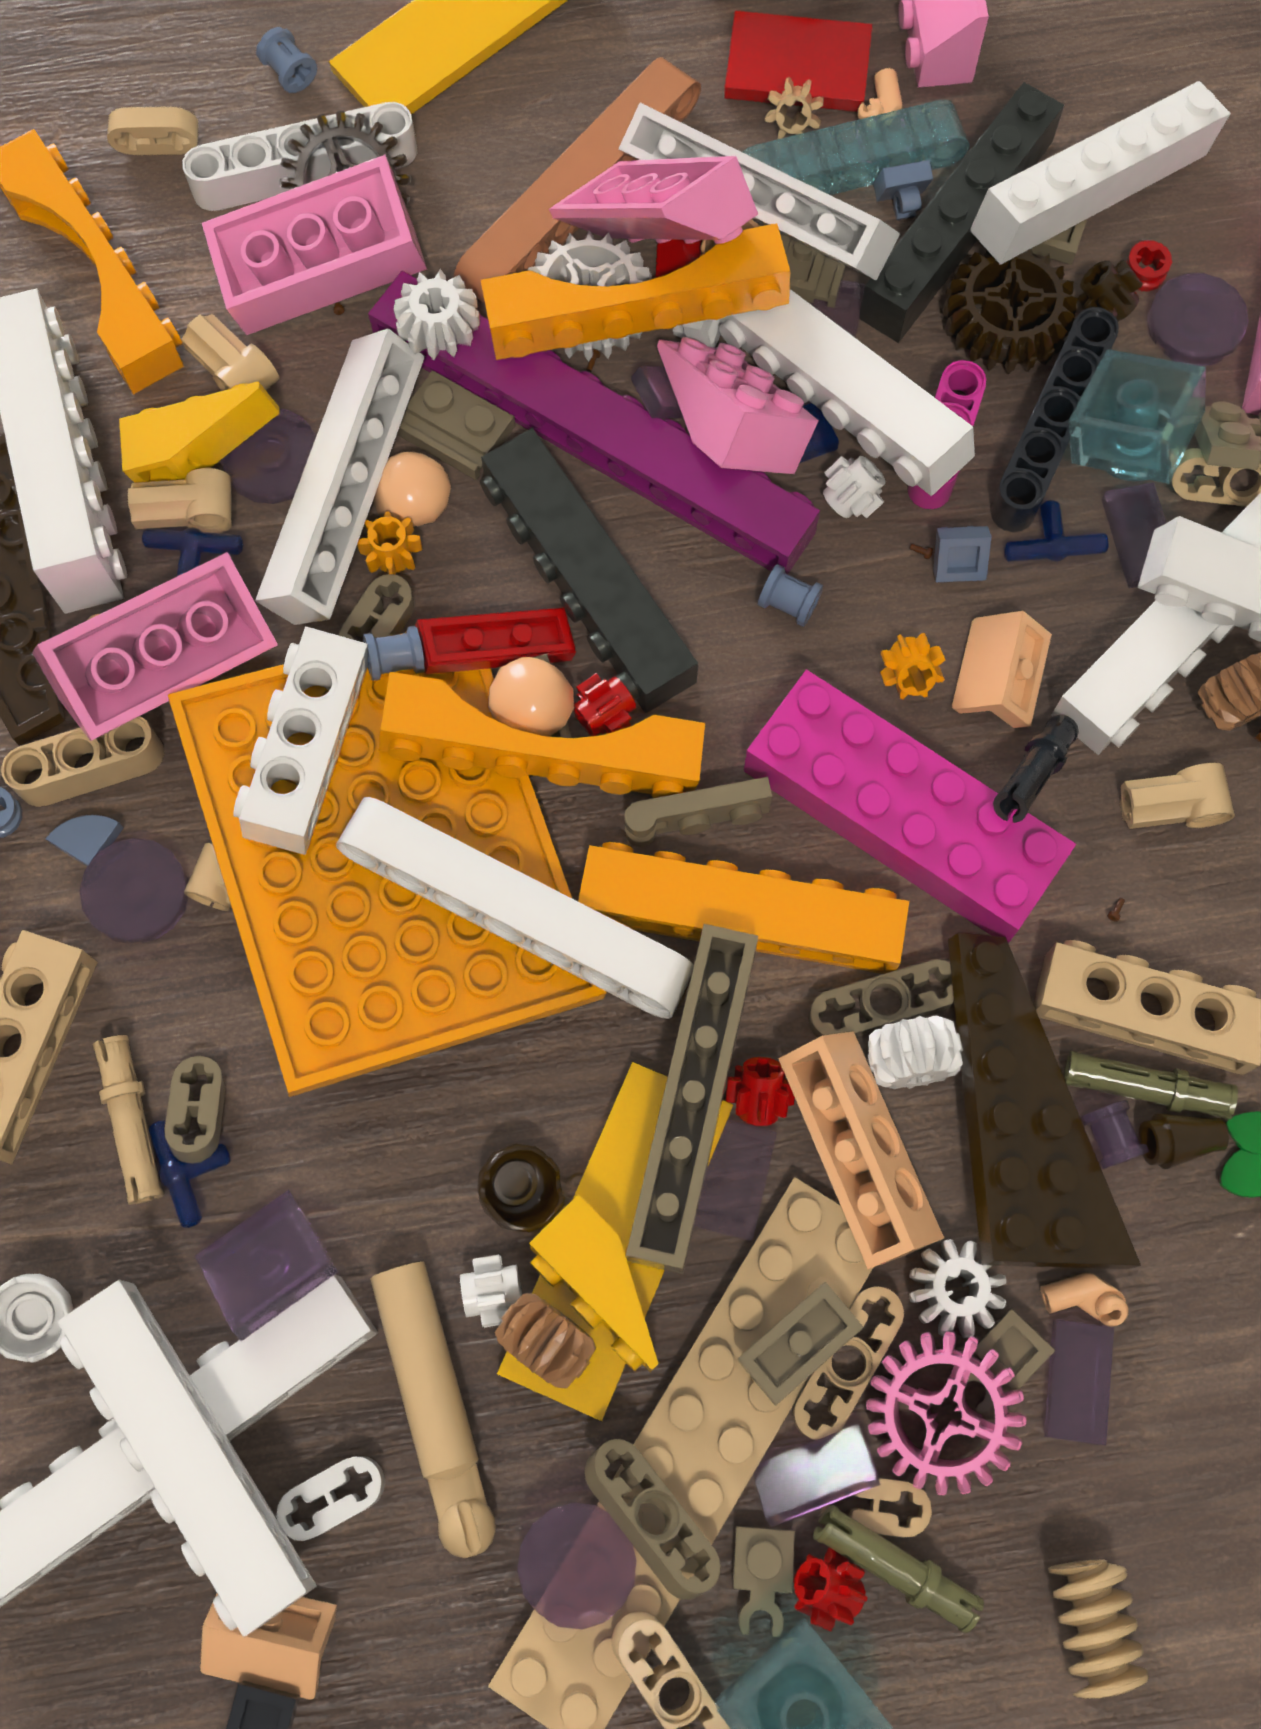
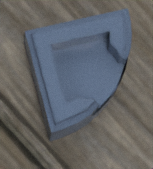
M85 815L72 818L60 824L46 837V840L51 845L91 870H94L124 827L114 819L105 816Z

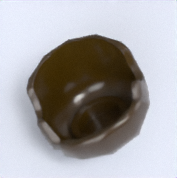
M511 1144L499 1149L490 1155L478 1175L477 1190L484 1212L500 1227L507 1230L530 1233L547 1226L562 1208L565 1200L561 1188L559 1167L551 1157H548L544 1151L536 1146Z

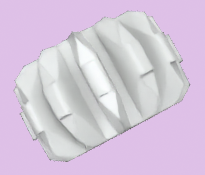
M439 269L434 279H427L419 271L418 285L403 283L401 290L402 298L395 300L394 313L397 319V332L403 340H408L409 347L413 350L414 354L427 348L428 355L433 360H435L440 350H446L451 356L455 357L457 352L456 344L471 346V341L473 340L472 331L478 330L480 325L479 311L476 310L478 307L476 295L472 289H465V283L460 275L446 281V275L441 269Z
M919 1016L915 1019H902L894 1024H885L881 1029H877L869 1035L868 1060L871 1072H874L876 1083L883 1087L891 1089L908 1087L910 1089L920 1085L928 1086L930 1083L944 1081L947 1077L955 1076L963 1065L961 1051H963L960 1035L956 1033L954 1022L939 1016L928 1018Z
M945 1240L941 1243L942 1258L931 1249H927L921 1254L923 1262L931 1271L922 1268H914L910 1271V1278L925 1284V1289L911 1292L909 1300L912 1303H918L927 1299L930 1307L920 1314L919 1320L926 1324L934 1320L938 1314L941 1315L938 1326V1333L941 1336H944L947 1331H953L955 1322H957L959 1332L963 1338L973 1337L975 1331L973 1319L985 1329L991 1328L995 1324L992 1315L985 1306L992 1309H1003L1006 1305L1004 1298L991 1293V1288L1006 1284V1277L1001 1274L989 1277L986 1270L993 1265H982L981 1259L978 1262L974 1261L977 1251L975 1242H966L959 1256L953 1240ZM960 1275L966 1280L962 1287L969 1285L970 1292L969 1296L958 1299L955 1303L948 1297L953 1291L946 1292L945 1281H950Z

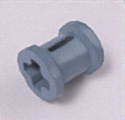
M281 27L270 29L262 36L261 41L256 47L258 59L263 65L272 67L278 74V81L285 91L297 93L309 86L314 80L317 73L315 60L309 54L302 53L295 45L293 34L288 29Z
M777 564L763 587L758 600V606L766 609L770 605L795 617L797 624L805 627L817 606L823 591V585L817 582L809 585L786 574L785 567Z
M416 626L408 627L406 633L375 638L372 633L363 634V642L368 644V670L372 681L380 680L382 674L413 669L416 674L424 673L423 650Z

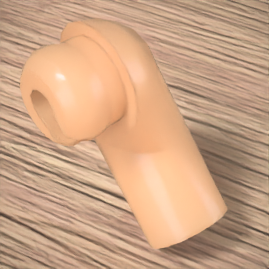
M882 69L875 74L874 83L877 99L870 98V105L866 107L862 102L858 108V118L861 121V125L868 131L877 132L883 130L903 109L898 77L894 69Z
M1092 1273L1079 1274L1040 1287L1043 1303L1050 1314L1078 1306L1098 1321L1113 1327L1122 1324L1127 1319L1129 1313L1124 1295L1117 1288Z

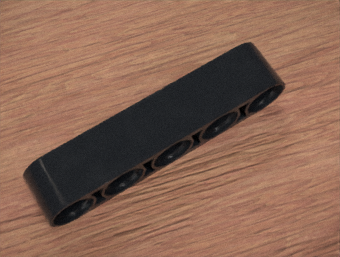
M1099 307L1087 308L1076 317L1005 470L990 511L992 520L1004 531H1023L1032 524L1118 335V321L1106 309ZM1086 338L1093 339L1096 342L1089 341ZM1067 377L1075 378L1079 382L1071 381ZM1048 416L1056 417L1062 422H1054ZM1029 456L1038 457L1044 463H1036L1030 460ZM1009 497L1021 498L1026 504H1015Z

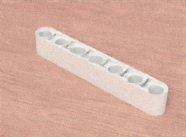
M364 797L336 843L337 849L355 863L654 1016L666 1019L671 1018L691 980L694 965L681 954L375 798Z

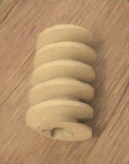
M1103 1559L1076 1561L1050 1566L1048 1568L1049 1573L1068 1578L1066 1585L1053 1591L1054 1598L1073 1603V1609L1058 1616V1621L1061 1624L1077 1627L1079 1633L1063 1642L1064 1649L1082 1652L1084 1658L1068 1667V1671L1071 1675L1088 1678L1089 1683L1088 1686L1076 1691L1073 1695L1079 1698L1110 1697L1130 1692L1146 1683L1149 1678L1148 1671L1144 1667L1129 1664L1142 1656V1644L1123 1638L1137 1629V1619L1130 1615L1118 1613V1611L1132 1603V1594L1125 1590L1112 1588L1115 1584L1126 1579V1568L1107 1563V1560Z

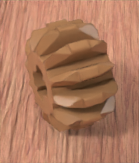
M1261 652L1256 655L1252 654L1246 659L1237 661L1230 667L1221 670L1220 673L1209 678L1200 687L1198 695L1203 703L1201 706L1207 717L1214 722L1218 729L1230 731L1261 716Z
M522 1294L516 1303L511 1304L501 1317L502 1322L495 1331L498 1343L533 1373H536L556 1388H568L576 1377L579 1378L590 1364L589 1360L596 1350L593 1338L586 1331L536 1294Z

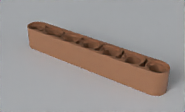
M659 57L655 59L465 252L456 266L454 277L460 275L465 283V289H472L476 298L485 304L480 280L528 271V267H535V259L538 252L549 254L552 240L563 245L569 233L573 235L579 229L576 226L554 219L549 208L619 161L636 160L619 150V147L639 103L682 122L696 105L701 92V84L664 58Z

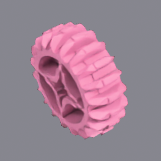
M953 1331L945 1332L943 1349H936L934 1338L930 1332L921 1335V1345L923 1348V1353L921 1354L917 1353L914 1346L908 1340L901 1343L899 1348L907 1362L902 1365L896 1358L890 1355L886 1356L882 1364L894 1376L893 1379L890 1380L884 1376L875 1375L871 1380V1385L875 1389L886 1393L885 1399L876 1397L870 1398L866 1402L868 1410L884 1413L885 1418L870 1423L868 1426L869 1433L878 1435L888 1432L890 1439L883 1442L877 1449L880 1457L888 1456L897 1449L902 1457L893 1467V1473L901 1476L909 1464H912L919 1469L913 1480V1486L917 1489H922L927 1480L928 1473L936 1475L935 1488L938 1495H946L949 1477H956L958 1488L962 1494L970 1493L971 1480L969 1473L975 1472L979 1481L984 1486L992 1484L993 1476L986 1463L991 1461L997 1468L1007 1471L1011 1462L999 1450L1000 1446H1005L1011 1450H1020L1022 1440L1018 1436L1006 1431L1007 1426L1023 1427L1026 1425V1415L1019 1412H1008V1405L1018 1404L1024 1400L1023 1391L1011 1390L1004 1392L1001 1386L1014 1377L1015 1373L1012 1368H1005L994 1375L989 1368L996 1362L999 1353L995 1349H991L986 1353L982 1362L973 1357L978 1347V1339L972 1336L965 1343L964 1351L955 1350L956 1336ZM938 1363L954 1365L946 1386L940 1390L928 1391L920 1387L915 1389L904 1384L912 1373L922 1367ZM970 1373L974 1374L984 1384L992 1398L995 1409V1424L983 1419L981 1414L976 1413L966 1403L964 1394ZM956 1384L958 1389L953 1400L958 1405L954 1411H961L962 1420L951 1419L947 1427L944 1426L939 1439H935L934 1435L939 1424L934 1419L938 1413L931 1414L930 1403L940 1405L945 1397L948 1398L953 1385ZM899 1402L908 1405L909 1409L920 1415L926 1424L927 1433L922 1451L911 1442L902 1427L898 1409ZM963 1434L972 1438L976 1435L988 1441L979 1451L966 1458L958 1460L938 1459L944 1442L952 1435Z

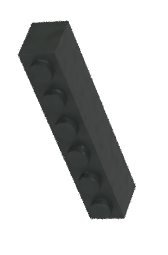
M1026 82L1022 83L891 251L877 280L870 278L866 283L858 319L897 343L901 341L978 239L970 229L988 189L1036 165L1053 142L1064 104Z
M529 429L482 456L484 478L480 480V485L486 497L494 507L501 504L509 515L506 518V522L514 538L520 545L526 542L536 554L533 557V562L546 583L552 581L556 583L563 594L560 596V601L567 615L574 623L579 620L583 622L590 633L587 636V640L596 657L602 663L609 660L618 673L616 677L626 686L634 701L638 702L645 714L696 684L698 662L534 429Z

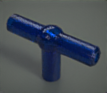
M1049 500L1040 506L1044 539L1007 542L1004 546L1005 559L1008 562L1049 559L1050 561L1058 562L1068 556L1106 553L1109 548V541L1105 533L1065 536L1060 503L1055 500Z
M194 527L183 531L146 528L142 534V543L146 548L180 551L176 577L198 567L202 552L217 554L228 552L230 555H239L243 551V539L240 535L202 532Z
M166 1120L157 1121L151 1124L148 1130L161 1166L159 1172L160 1180L169 1189L180 1225L184 1228L196 1226L201 1222L202 1215L190 1179L230 1164L231 1158L226 1145L221 1143L217 1146L216 1151L202 1162L192 1164L182 1162L173 1155L166 1141Z

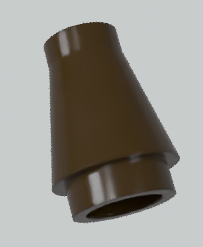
M1155 1114L1151 1120L1141 1123L1138 1134L1140 1150L1145 1161L1149 1165H1159L1163 1169L1175 1167L1212 1152L1224 1151L1229 1143L1228 1130L1221 1118L1205 1119Z

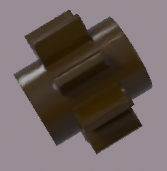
M1124 260L1117 263L1115 267L1110 261H1101L1091 267L1083 276L1080 287L1084 293L1079 295L1077 300L1081 303L1084 310L1093 307L1103 308L1111 312L1117 321H1120L1136 308L1139 296L1135 291L1142 287V282Z

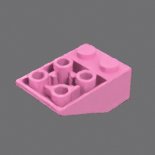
M686 337L682 338L681 342L659 340L657 345L659 354L691 440L699 449L721 468L795 474L819 421L802 407L804 401L800 397L778 388L773 384L775 379L773 375L761 368L751 366L744 360L746 354L735 346L719 343L717 348L707 347L697 340Z

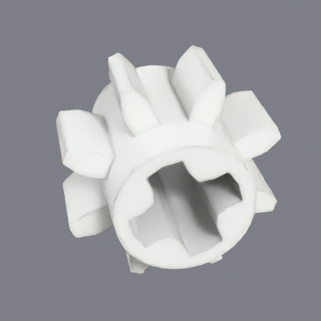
M841 456L824 472L829 480L826 482L828 487L823 490V495L828 504L842 517L849 518L853 514L858 517L862 514L868 518L884 503L879 494L883 492L881 488L886 484L885 478L875 464L866 457L859 456L856 460L850 458L847 461Z
M499 1254L473 1259L474 1272L460 1274L466 1317L481 1315V1323L484 1328L500 1325L502 1322L501 1317L510 1305L515 1304L522 1295L517 1265L503 1267L502 1258Z

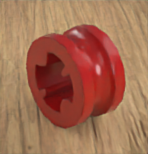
M1145 240L1137 243L1130 251L1126 263L1142 282V287L1138 289L1139 291H1152L1158 289L1164 283L1172 265V255L1169 249L1162 243L1154 240ZM1140 261H1141L1142 264H1144L1145 266L1150 265V264L1153 263V264L1156 266L1155 271H1154V269H1153L1152 267H1150V266H1147V267H1145V268L1142 269V268L1139 266Z

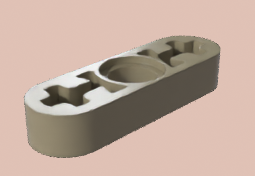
M940 959L929 960L825 991L814 1000L808 1016L810 1029L817 1038L823 1035L853 1031L856 1037L873 1033L875 1030L881 1029L885 1024H894L902 1019H915L919 1016L926 1017L943 1012L954 1004L950 963ZM929 974H935L938 981H948L950 986L943 992V998L938 999L934 991H928L918 994L914 1001L918 1007H911L910 990L904 983V980H910L911 990L925 986L930 979ZM886 987L895 991L900 999V1009L892 1015L877 1013L870 1004V994L875 989ZM852 996H860V1011L866 1019V1023L861 1024L859 1022V1012L846 1016L841 1023V1029L835 1030L831 1022H821L820 1017L825 1014L827 1004H833L836 1011H844L853 1008L855 1000Z
M622 1439L609 1440L589 1456L585 1465V1479L588 1487L667 1591L679 1599L690 1600L710 1590L717 1583L721 1570L716 1550L639 1450L630 1442ZM619 1460L624 1470L619 1475L620 1477L611 1481L604 1471L611 1463ZM639 1484L644 1491L626 1504L623 1497ZM652 1503L663 1512L665 1529L662 1534H650L641 1526L638 1516L641 1504ZM678 1534L681 1541L672 1546L673 1549L664 1553L660 1547ZM693 1557L699 1564V1567L694 1572L695 1576L687 1580L680 1570L684 1567L685 1560Z

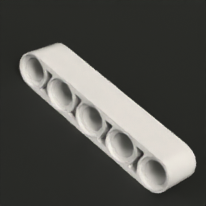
M385 102L345 112V127L354 128L355 117L357 113H361L365 116L362 131L369 134L372 126L379 122L383 125L382 132L377 138L381 144L391 136L398 140L397 145L388 154L391 159L397 155L405 154L407 163L395 169L405 167L415 159L417 143L412 115L404 105L396 102ZM336 114L325 116L329 128L338 127ZM317 118L191 148L182 160V168L196 204L208 211H218L265 200L294 189L280 187L279 180L281 178H294L295 171L281 166V159L290 158L297 161L299 154L288 147V142L290 139H294L303 146L307 144L308 140L300 130L303 124H307L315 135L322 132ZM338 140L344 156L352 164L359 165L378 158L372 150L357 141ZM324 145L316 150L308 162L305 172V184L327 177L330 173L331 164ZM338 156L334 157L338 166L337 172L348 169L346 167L342 168Z

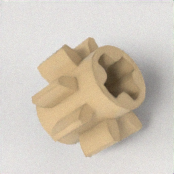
M787 77L784 87L785 91L782 94L777 91H770L768 99L777 108L770 110L766 114L765 120L766 122H777L780 127L778 139L781 140L786 132L796 133V138L799 142H802L804 129L808 125L819 129L821 120L818 116L812 114V110L822 107L824 98H812L810 94L811 80H807L803 87L794 86L792 79ZM796 100L803 103L802 112L797 113L793 119L786 115L788 106H792Z

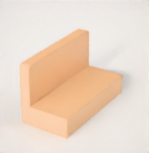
M1024 611L974 618L971 623L952 708L960 714L991 711L1013 728L1031 727L1052 634Z
M301 1597L260 1628L243 1637L238 1627L234 1630L227 1628L212 1603L202 1627L200 1671L206 1675L239 1683L244 1680L312 1700L315 1698L318 1689L321 1658L335 1622L337 1605Z

